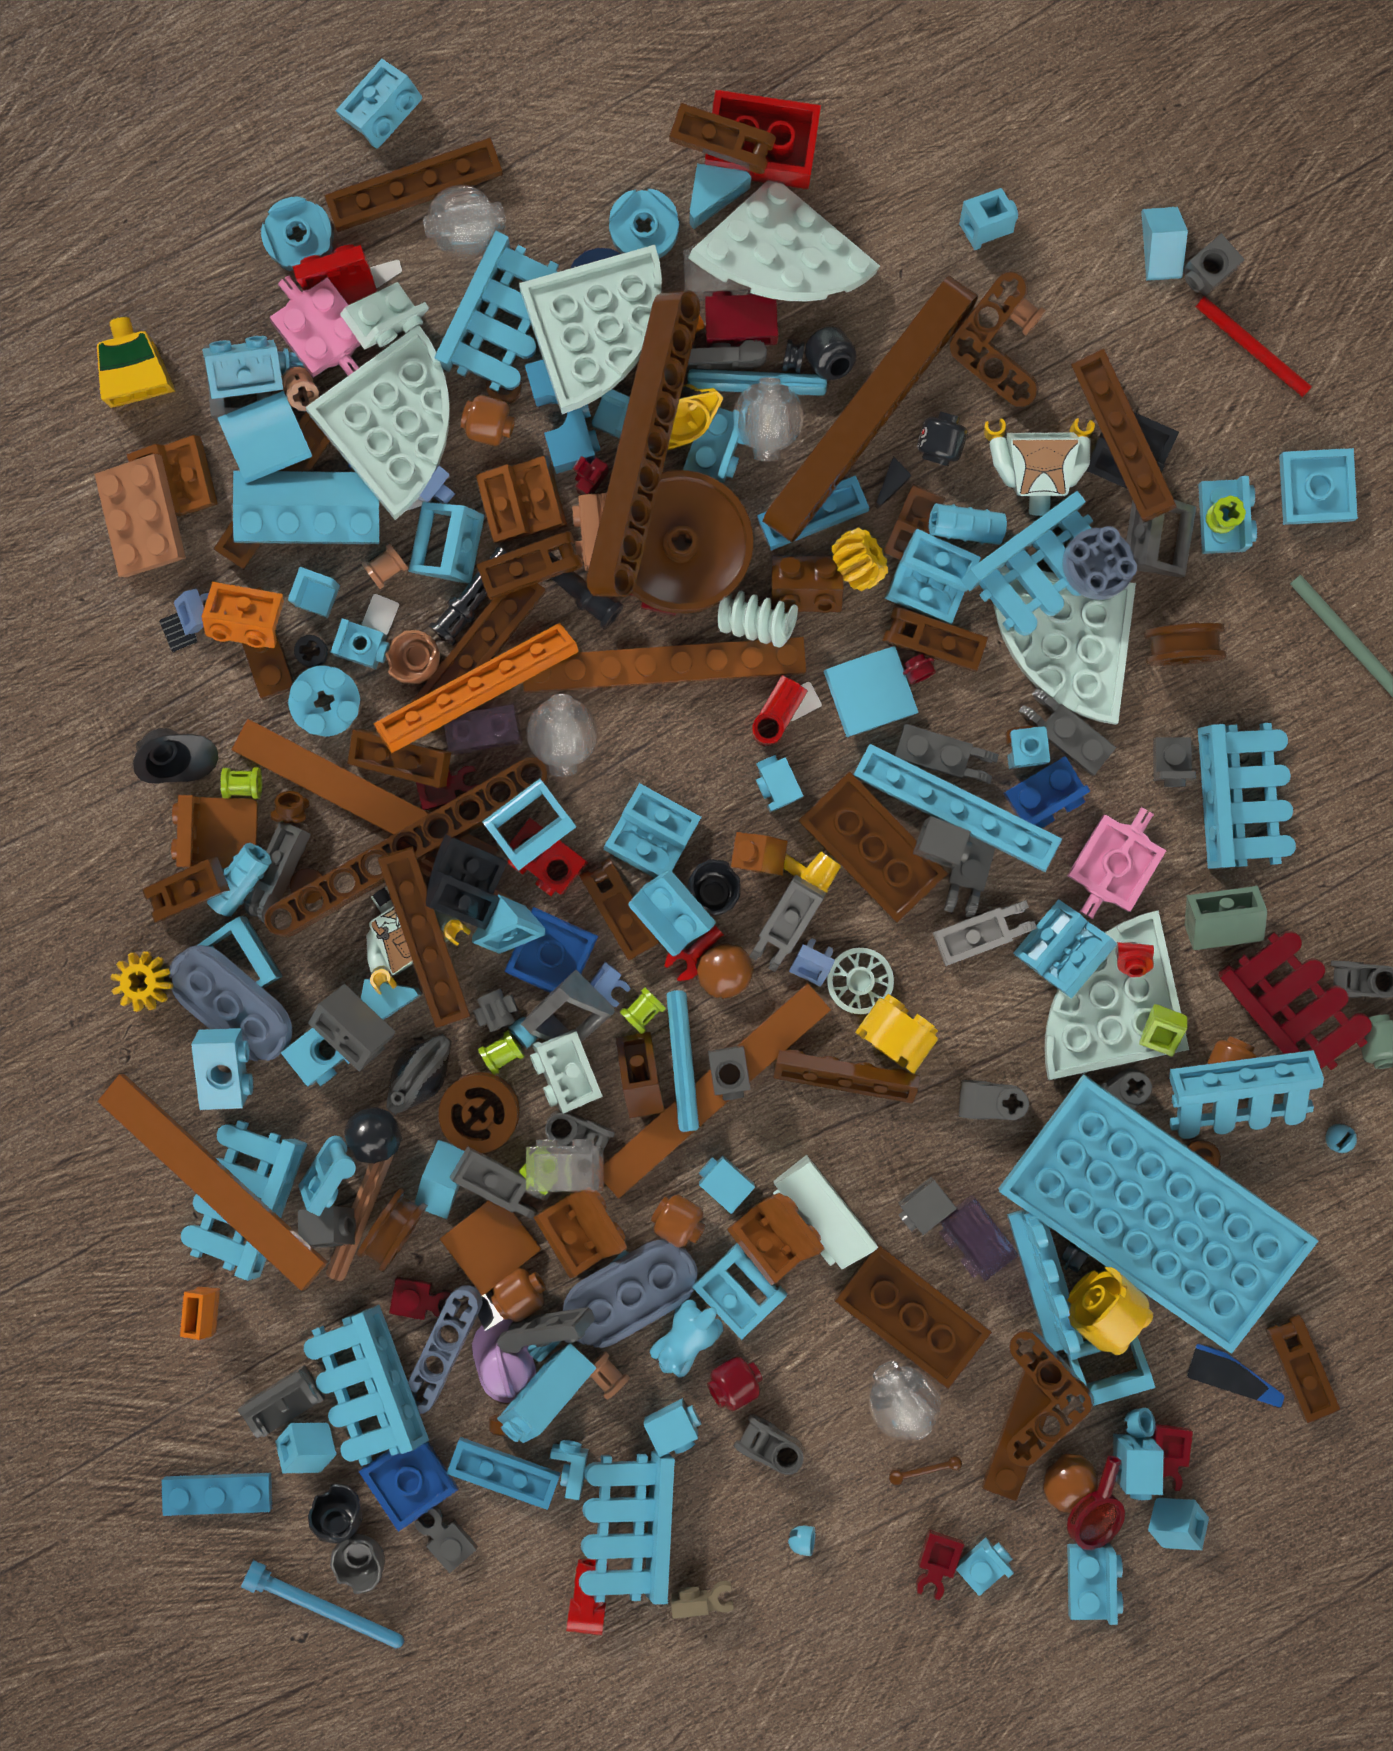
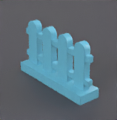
M495 231L434 359L440 361L442 369L450 372L453 364L459 366L457 373L466 377L469 371L491 381L490 389L498 393L501 387L506 390H513L521 382L519 371L511 366L516 355L523 359H528L536 352L534 339L526 335L531 326V321L522 295L509 286L514 277L525 282L557 273L559 264L550 261L547 267L525 256L526 248L520 245L517 246L515 251L510 249L509 237ZM499 269L505 272L500 282L494 280ZM484 301L490 303L485 314L479 312ZM499 308L522 319L517 330L494 319ZM468 333H471L474 337L468 346L464 344ZM483 340L507 351L502 362L479 351Z
M1078 491L984 558L962 578V583L969 591L978 585L981 586L984 591L981 592L980 597L984 602L991 599L1007 619L1002 623L1007 631L1013 627L1020 635H1030L1036 629L1038 623L1037 618L1032 612L1038 608L1049 616L1058 614L1064 607V599L1059 593L1064 588H1067L1072 595L1081 596L1069 584L1063 571V555L1066 549L1063 544L1068 540L1072 541L1082 531L1091 529L1089 525L1093 522L1088 514L1082 517L1078 512L1086 502ZM1059 526L1063 533L1056 537L1052 531ZM1033 546L1037 552L1029 556L1026 550ZM1042 559L1059 578V581L1054 585L1037 566V563ZM1006 565L1010 572L1003 576L999 570ZM1015 579L1020 582L1033 599L1027 605L1010 585Z
M1271 723L1259 724L1260 730L1238 732L1237 725L1225 726V724L1198 728L1208 869L1248 866L1247 859L1269 858L1270 865L1282 864L1281 857L1292 855L1296 849V844L1292 837L1288 835L1280 836L1279 822L1287 821L1292 817L1293 807L1286 800H1277L1276 787L1284 786L1289 782L1291 774L1286 766L1274 765V752L1283 750L1287 746L1288 737L1282 730H1272ZM1240 753H1262V766L1240 767ZM1264 787L1265 801L1243 802L1242 789ZM1267 823L1268 836L1245 838V824Z
M1314 1050L1170 1069L1169 1079L1174 1091L1172 1104L1174 1108L1178 1107L1177 1117L1170 1118L1171 1130H1177L1181 1138L1190 1139L1197 1136L1200 1132V1127L1212 1125L1215 1133L1227 1134L1235 1128L1236 1122L1248 1121L1250 1128L1254 1130L1267 1127L1270 1124L1271 1117L1283 1116L1285 1123L1288 1125H1296L1303 1122L1306 1118V1113L1313 1112L1314 1109L1312 1100H1308L1310 1090L1323 1087L1324 1076ZM1284 1093L1283 1103L1273 1104L1274 1094ZM1249 1098L1248 1108L1237 1109L1238 1099ZM1213 1103L1212 1113L1202 1114L1203 1104Z
M238 1120L236 1125L228 1124L221 1126L217 1131V1140L220 1144L228 1147L224 1159H216L281 1218L307 1143L295 1138L284 1139L280 1143L281 1135L270 1133L269 1138L247 1130L249 1123ZM239 1152L261 1160L257 1172L235 1163ZM271 1164H273L270 1176H267ZM196 1194L193 1199V1207L197 1212L204 1214L200 1226H187L181 1232L183 1244L192 1248L190 1255L200 1258L205 1253L225 1261L223 1268L229 1271L234 1270L235 1265L238 1266L234 1276L247 1281L259 1278L266 1258L248 1241H246V1244L243 1243L245 1238L237 1231H235L233 1239L212 1231L215 1219L224 1223L227 1222Z
M1025 1209L1007 1214L1045 1341L1055 1352L1064 1349L1065 1353H1069L1071 1360L1080 1358V1344L1084 1342L1082 1335L1070 1325L1068 1316H1070L1071 1303L1067 1301L1069 1292L1049 1226L1040 1221L1038 1216H1033Z
M380 1305L342 1319L344 1326L326 1332L324 1326L312 1330L314 1337L305 1342L304 1352L312 1360L322 1358L326 1371L317 1376L316 1385L322 1393L334 1392L337 1398L338 1405L330 1409L328 1418L335 1427L347 1426L351 1438L341 1445V1454L345 1460L355 1461L359 1459L360 1465L363 1466L372 1462L371 1455L388 1449L391 1456L398 1453L404 1454L429 1441ZM352 1347L356 1360L338 1366L334 1353ZM364 1381L369 1394L350 1400L346 1387ZM377 1415L381 1428L363 1434L358 1421Z
M651 1451V1461H648L646 1454H637L636 1461L612 1462L611 1455H601V1462H592L585 1468V1479L593 1486H600L599 1498L587 1500L582 1509L587 1520L598 1523L597 1534L587 1535L581 1542V1550L584 1555L589 1559H596V1568L594 1571H586L580 1576L579 1586L585 1594L594 1596L595 1602H605V1595L630 1594L631 1601H641V1594H645L653 1604H668L675 1459L669 1453L659 1457L656 1451ZM646 1485H650L649 1497H646ZM611 1486H635V1497L610 1498ZM645 1521H648V1532H647V1533H644V1522H645ZM609 1522H633V1533L608 1534ZM632 1558L631 1569L606 1570L607 1559ZM643 1558H646V1569H642Z

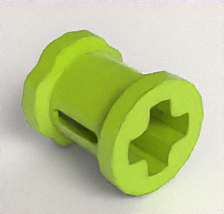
M1232 495L1220 498L1207 510L1206 523L1213 532L1219 534L1228 533L1245 518L1246 510L1244 509L1243 502L1238 497ZM1224 508L1229 510L1228 517L1230 519L1228 521L1222 519L1224 514L1222 510Z
M254 767L252 771H231V768H223L221 772L222 797L229 799L232 795L252 796L253 799H260L262 795L261 769Z
M646 987L641 990L642 994L627 1009L622 1008L619 1011L641 1034L646 1031L645 1026L659 1011L663 1012L666 1009Z
M509 1030L504 1032L503 1038L487 1048L482 1046L478 1049L483 1061L493 1075L500 1072L499 1068L513 1059L525 1057L522 1048Z

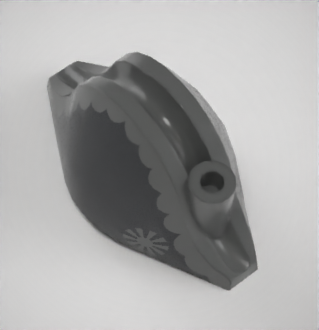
M441 1034L405 1051L398 1057L391 1071L386 1108L394 1115L429 1100L439 1092L446 1077L452 1043L449 1038Z

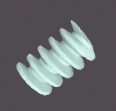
M739 591L735 599H732L731 594L720 602L718 627L720 632L727 634L732 631L733 635L737 637L745 634L747 639L754 641L759 638L760 642L768 644L772 640L773 646L780 648L784 646L793 632L797 620L798 606L792 605L787 614L784 613V602L779 601L776 608L772 610L770 598H766L762 605L758 606L757 595L753 594L748 603H745V592Z

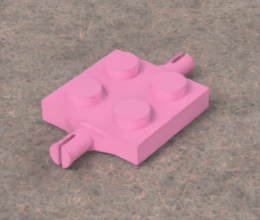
M286 276L285 281L282 279L278 286L281 287L290 300L285 307L270 316V322L311 376L314 378L325 369L340 365L348 376L359 369L351 355L361 344L340 315L343 309L349 305L330 280L326 278L313 288L301 292L290 276Z
M1140 808L1131 825L1121 824L1107 815H1102L1067 875L1083 885L1090 893V896L1080 910L1082 914L1093 919L1103 901L1113 903L1125 911L1131 912L1166 852L1165 849L1151 842L1146 834L1143 833L1154 816L1151 812H1147L1148 810Z

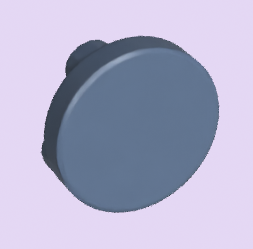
M1111 526L1082 531L1068 544L1063 555V571L1067 581L1079 594L1091 599L1104 600L1118 595L1128 586L1137 571V564L1129 544L1120 536L1118 530Z

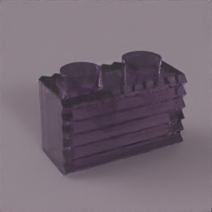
M970 1195L957 1205V1209L940 1222L943 1229L938 1233L951 1249L955 1246L960 1248L965 1255L960 1261L973 1278L980 1274L984 1281H986L1019 1256L973 1195Z

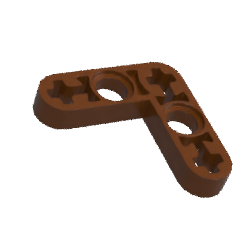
M1010 271L997 278L953 336L950 342V351L959 363L1009 403L1016 407H1024L1033 402L1038 395L1039 386L1037 380L991 343L1028 292L1027 279L1023 274ZM1016 279L1019 282L1016 288L1020 293L1018 296L1012 294L1005 300L1003 304L1010 306L1006 312L1000 303L990 298L994 294L999 299L1006 290L1003 282L1005 280L1011 282ZM992 307L998 312L999 319L994 327L989 328L981 324L979 315L983 308ZM970 337L973 338L972 347L979 353L983 352L984 347L989 350V353L981 358L978 366L972 363L978 358L972 352H967L964 355L960 352L962 345L959 343L960 338L962 340H967ZM990 358H998L1004 365V372L999 378H992L985 371V364ZM1011 369L1017 373V375L1011 378L1017 384H1022L1026 381L1030 385L1027 389L1031 394L1029 398L1027 396H1022L1020 399L1016 398L1015 393L1017 389L1010 383L1006 385L1005 389L1000 386V383L1008 378Z
M1023 1329L1014 1335L1009 1346L1010 1353L1051 1399V1402L1008 1442V1457L1014 1464L1021 1467L1034 1464L1090 1413L1094 1405L1093 1394L1045 1339L1035 1330ZM1020 1338L1024 1341H1028L1031 1338L1035 1342L1032 1349L1038 1357L1041 1356L1043 1351L1048 1355L1036 1368L1031 1365L1036 1358L1030 1352L1024 1354L1020 1352L1019 1348L1022 1345L1019 1340ZM1047 1364L1056 1365L1062 1374L1060 1382L1056 1384L1046 1382L1042 1377L1043 1367ZM1069 1394L1075 1397L1081 1394L1085 1398L1082 1403L1085 1409L1074 1408L1067 1415L1068 1418L1073 1420L1071 1423H1068L1067 1418L1061 1411L1071 1402ZM1056 1404H1059L1061 1411L1055 1408L1054 1406ZM1050 1415L1058 1419L1060 1432L1056 1435H1048L1043 1432L1040 1424L1043 1417ZM1033 1428L1037 1438L1046 1443V1445L1043 1447L1039 1440L1029 1451L1032 1455L1031 1457L1026 1453L1020 1456L1016 1452L1019 1448L1016 1441L1019 1440L1024 1444L1030 1440L1034 1434L1028 1429Z

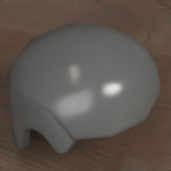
M357 1533L348 1540L337 1543L331 1553L330 1566L338 1584H346L352 1587L353 1593L361 1594L373 1590L381 1580L385 1565V1555L378 1542L366 1535Z

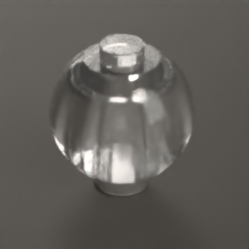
M455 185L442 190L432 200L428 209V216L423 218V224L427 238H432L434 244L442 252L456 258H470L481 254L487 249L495 231H503L505 229V215L502 204L500 202L490 203L488 197L482 191L472 186Z
M760 378L759 383L749 386L741 393L733 410V424L740 440L745 445L752 447V457L761 461L779 460L781 458V450L789 447L798 438L804 421L803 407L798 396L788 386L781 384V380L778 378Z
M568 694L553 695L551 700H547L539 705L532 713L527 725V741L532 753L544 764L549 765V773L554 776L564 777L576 774L578 772L577 764L584 762L592 754L598 739V727L593 714L584 704L572 699V696Z
M889 1361L879 1366L873 1373L875 1383L869 1394V1410L874 1423L883 1433L895 1439L920 1440L930 1434L940 1414L941 1399L937 1386L921 1370L907 1366L900 1367L896 1361Z

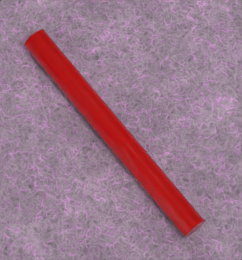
M1206 296L1195 306L1302 398L1311 389L1312 386Z

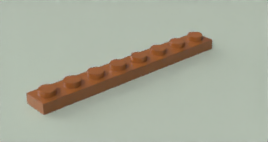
M804 637L789 638L784 646L780 648L773 646L772 640L768 644L761 643L760 640L577 652L524 681V692L532 693L806 674Z

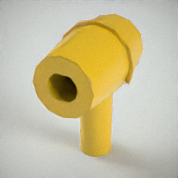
M820 852L807 868L787 853L784 863V869L790 874L801 877L826 893L841 867L840 864L823 852Z

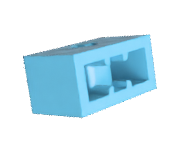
M1113 1434V1456L1121 1460L1116 1482L1126 1494H1130V1498L1136 1500H1150L1152 1495H1163L1164 1451L1152 1437L1135 1438L1130 1434Z

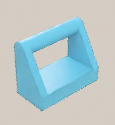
M422 502L408 571L460 583H470L485 515L462 505ZM434 513L451 516L441 567L424 565Z
M538 779L482 821L518 871L576 828L574 822L541 779ZM543 794L559 817L517 849L513 850L497 828Z
M237 917L198 944L214 948V944L233 933L260 977L256 981L259 986L264 989L283 977L247 917Z
M1138 1336L1130 1343L1137 1369L1087 1384L1078 1359L1071 1360L1069 1353H1066L1071 1370L1093 1394L1094 1405L1155 1388ZM1088 1340L1080 1344V1358L1101 1352ZM1080 1394L1079 1398L1080 1401L1083 1403L1085 1398Z

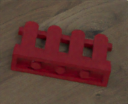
M1286 931L1280 936L1275 932L1267 936L1271 943L1251 959L1245 954L1240 957L1238 961L1242 966L1235 970L1229 963L1218 972L1222 982L1283 1054L1304 1052L1297 1044V1042L1304 1038L1311 1046L1307 1051L1314 1050L1320 1068L1322 1069L1327 1065L1330 1070H1333L1338 1066V1063L1334 1060L1355 1043L1360 1048L1368 1043L1364 1037L1372 1029L1371 1020L1363 1013L1354 1014L1349 1019L1341 1011L1349 1000L1346 990L1341 986H1332L1324 991L1318 981L1323 978L1325 967L1316 958L1308 959L1303 964L1297 959L1294 954L1300 950L1302 940L1294 931ZM1287 960L1294 970L1272 986L1265 976ZM1256 983L1265 992L1259 998L1251 989ZM1310 988L1317 998L1295 1014L1288 1004ZM1279 1011L1288 1019L1282 1025L1274 1016ZM1331 1016H1334L1341 1025L1318 1041L1311 1032Z

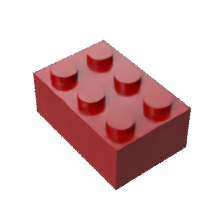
M715 90L713 114L773 134L776 140L773 149L767 152L765 159L768 163L763 174L754 173L744 166L708 154L705 155V165L747 171L751 176V181L765 183L770 180L789 187L809 189L821 105ZM745 141L742 150L752 153L755 145Z

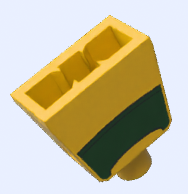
M129 317L111 320L109 323L113 339L101 341L97 344L102 401L110 408L175 392L174 385L159 351L146 331L134 333Z

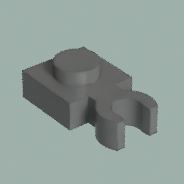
M435 1506L429 1510V1513L435 1519V1523L428 1525L419 1517L415 1521V1527L420 1533L430 1535L433 1538L427 1543L426 1547L450 1574L475 1552L478 1546L455 1519L446 1526L443 1522L442 1511Z

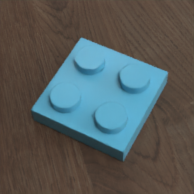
M1354 448L1282 452L1279 455L1283 525L1350 522L1358 519Z

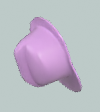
M509 1319L501 1321L486 1331L481 1325L476 1331L472 1342L473 1357L484 1391L494 1400L503 1403H511L536 1374L533 1357L527 1351L529 1346H523L519 1353L511 1352L510 1354L502 1352L500 1347L497 1346V1338L502 1332H508V1327L513 1322Z

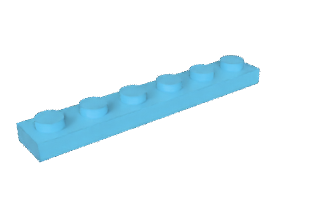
M869 744L853 774L858 780L937 819L971 831V836L1043 872H1046L1062 842V838L872 744Z

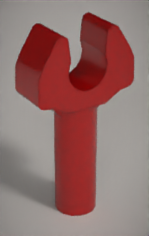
M714 925L710 931L704 933L688 949H683L676 956L668 953L664 965L665 968L671 966L675 960L683 959L687 963V969L678 976L677 981L692 979L698 974L696 968L697 959L724 934Z

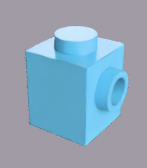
M683 1398L644 1417V1427L659 1457L673 1450L676 1454L682 1453L695 1445L694 1440L698 1439L697 1427L701 1425V1421L693 1405L687 1407Z

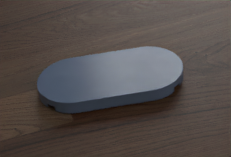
M197 945L187 948L174 958L169 968V979L172 978L174 985L172 988L173 994L184 1008L209 1029L241 1028L243 1041H248L249 1060L258 1061L259 1059L273 1060L288 1047L292 1038V1024L284 1007L222 953L208 946Z
M655 1240L644 1244L581 1280L566 1296L563 1311L589 1307L593 1312L595 1320L586 1329L585 1335L577 1340V1342L600 1348L611 1346L680 1307L682 1303L690 1298L693 1292L692 1286L695 1284V1280L697 1281L696 1264L684 1247L677 1248L665 1240Z

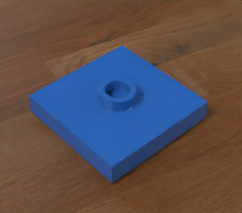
M533 907L531 913L544 926L545 935L515 947L504 972L551 993L575 970L582 974L599 936Z
M428 1441L413 1451L404 1454L398 1453L391 1456L388 1450L359 1470L360 1475L398 1532L459 1489L451 1475L447 1474V1469Z

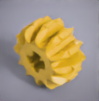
M856 528L853 531L849 530L841 535V538L832 545L833 560L837 564V571L841 572L843 580L848 581L853 589L860 591L867 588L870 589L879 584V581L884 579L888 573L887 559L882 553V548L877 544L876 538H872L867 530Z
M144 951L140 958L136 953L128 954L129 964L125 961L117 962L118 969L123 973L111 975V980L120 981V986L113 988L112 992L114 995L124 993L120 1001L122 1006H127L132 1002L133 1011L139 1012L143 1009L144 1005L148 1010L156 1009V1000L160 1002L167 1001L168 997L162 989H172L173 983L164 982V977L169 976L170 970L169 968L160 970L164 963L162 957H157L152 961L151 952ZM138 975L147 976L144 980L145 984L148 985L147 987L138 988L140 980L137 978Z

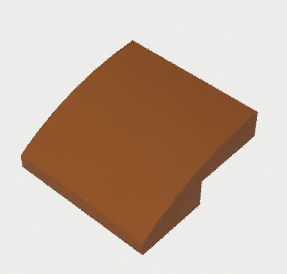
M192 435L166 445L154 444L127 454L128 462L151 454L162 455L176 517L218 505L201 436Z
M544 455L514 466L507 464L476 475L493 543L519 539L567 525L548 456Z
M489 1200L440 1237V1241L482 1296L542 1249L514 1211L512 1213Z

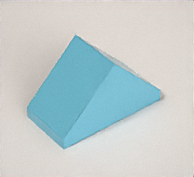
M697 163L690 206V225L692 228L695 229L749 190L751 184L749 173L743 170Z
M1178 207L1143 209L1141 213L1146 281L1182 278L1188 230Z
M498 894L500 900L486 930L478 927L472 936V943L501 954L544 936L545 928L526 906Z
M365 979L361 1000L379 1017L385 1020L421 996L422 992L419 988L397 984L396 988L392 989L388 982H384L380 986L382 994L379 995L370 984V979Z
M438 1140L422 1175L415 1200L416 1205L419 1206L425 1203L428 1205L425 1210L426 1212L448 1219L460 1186L450 1179V1175L465 1151L460 1150L453 1144Z

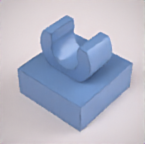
M438 465L418 499L429 502L433 497L440 503L448 504L455 495L452 490L443 484L450 474Z
M192 589L184 591L174 601L185 635L197 633L204 627L201 616L204 610L203 604H206L209 593L199 596L198 590Z
M812 938L808 941L807 945H802L789 972L821 987L835 961L830 958L833 948L828 947L825 953L822 954L813 949L816 940Z
M604 962L590 981V984L614 1007H617L619 1002L612 998L611 991L615 987H621L627 992L630 990L629 985L620 979L621 974L607 962Z

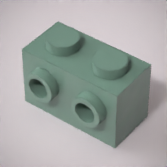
M1258 886L1187 895L1184 926L1193 950L1264 941L1267 908Z

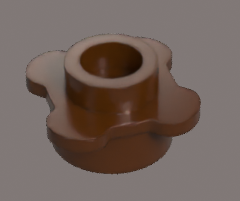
M295 791L282 792L275 798V810L271 812V819L276 822L300 823L306 819L304 812L310 806L309 800L303 798L300 793Z

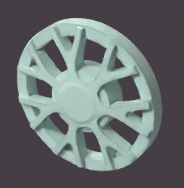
M852 948L841 953L835 959L827 976L828 991L834 1002L842 1009L854 1014L869 1013L875 1005L874 997L884 999L887 994L891 995L894 985L893 972L888 961L878 952L868 948ZM857 953L854 960L850 955ZM860 953L871 955L867 968L858 966ZM845 957H848L854 965V968L849 973L844 971L839 965ZM874 957L877 958L879 962L873 964ZM882 963L887 974L874 978L871 970ZM836 967L839 968V973H834ZM833 976H846V986L833 987ZM888 977V984L883 982L882 979ZM875 982L887 986L883 997L871 991ZM849 989L855 996L847 1006L840 1000V997ZM834 990H841V992L837 996ZM868 993L872 1006L861 1009L859 995ZM856 1002L858 1008H852V1005Z

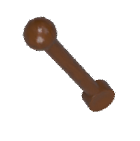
M953 1456L947 1462L910 1471L892 1470L889 1474V1480L893 1485H900L903 1479L949 1468L959 1470L962 1466V1461L959 1457Z

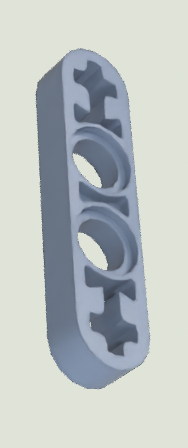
M462 1285L456 1288L448 1297L408 1381L419 1414L429 1411L437 1401L481 1309L482 1296L473 1286ZM465 1295L469 1298L468 1304L472 1307H468L460 1318L455 1317L454 1315L461 1306V1302L457 1299H461ZM450 1325L456 1328L459 1335L457 1342L449 1343L442 1338L441 1329L443 1326ZM435 1356L442 1360L444 1364L442 1373L435 1374L429 1371L426 1364L428 1357ZM424 1381L429 1382L430 1385L424 1393L425 1399L422 1403L416 1401L417 1394L415 1392L422 1387Z

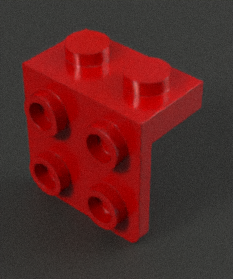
M352 244L343 245L336 248L333 254L324 257L320 255L308 256L300 261L301 264L292 266L296 279L303 291L313 288L328 278L348 305L378 292L368 259L361 245L356 247Z

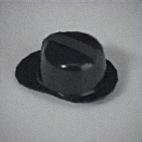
M158 728L150 731L141 740L136 742L137 752L133 760V769L137 777L146 783L159 784L195 781L209 775L216 767L219 758L218 750L214 743L204 736L179 734L169 728Z

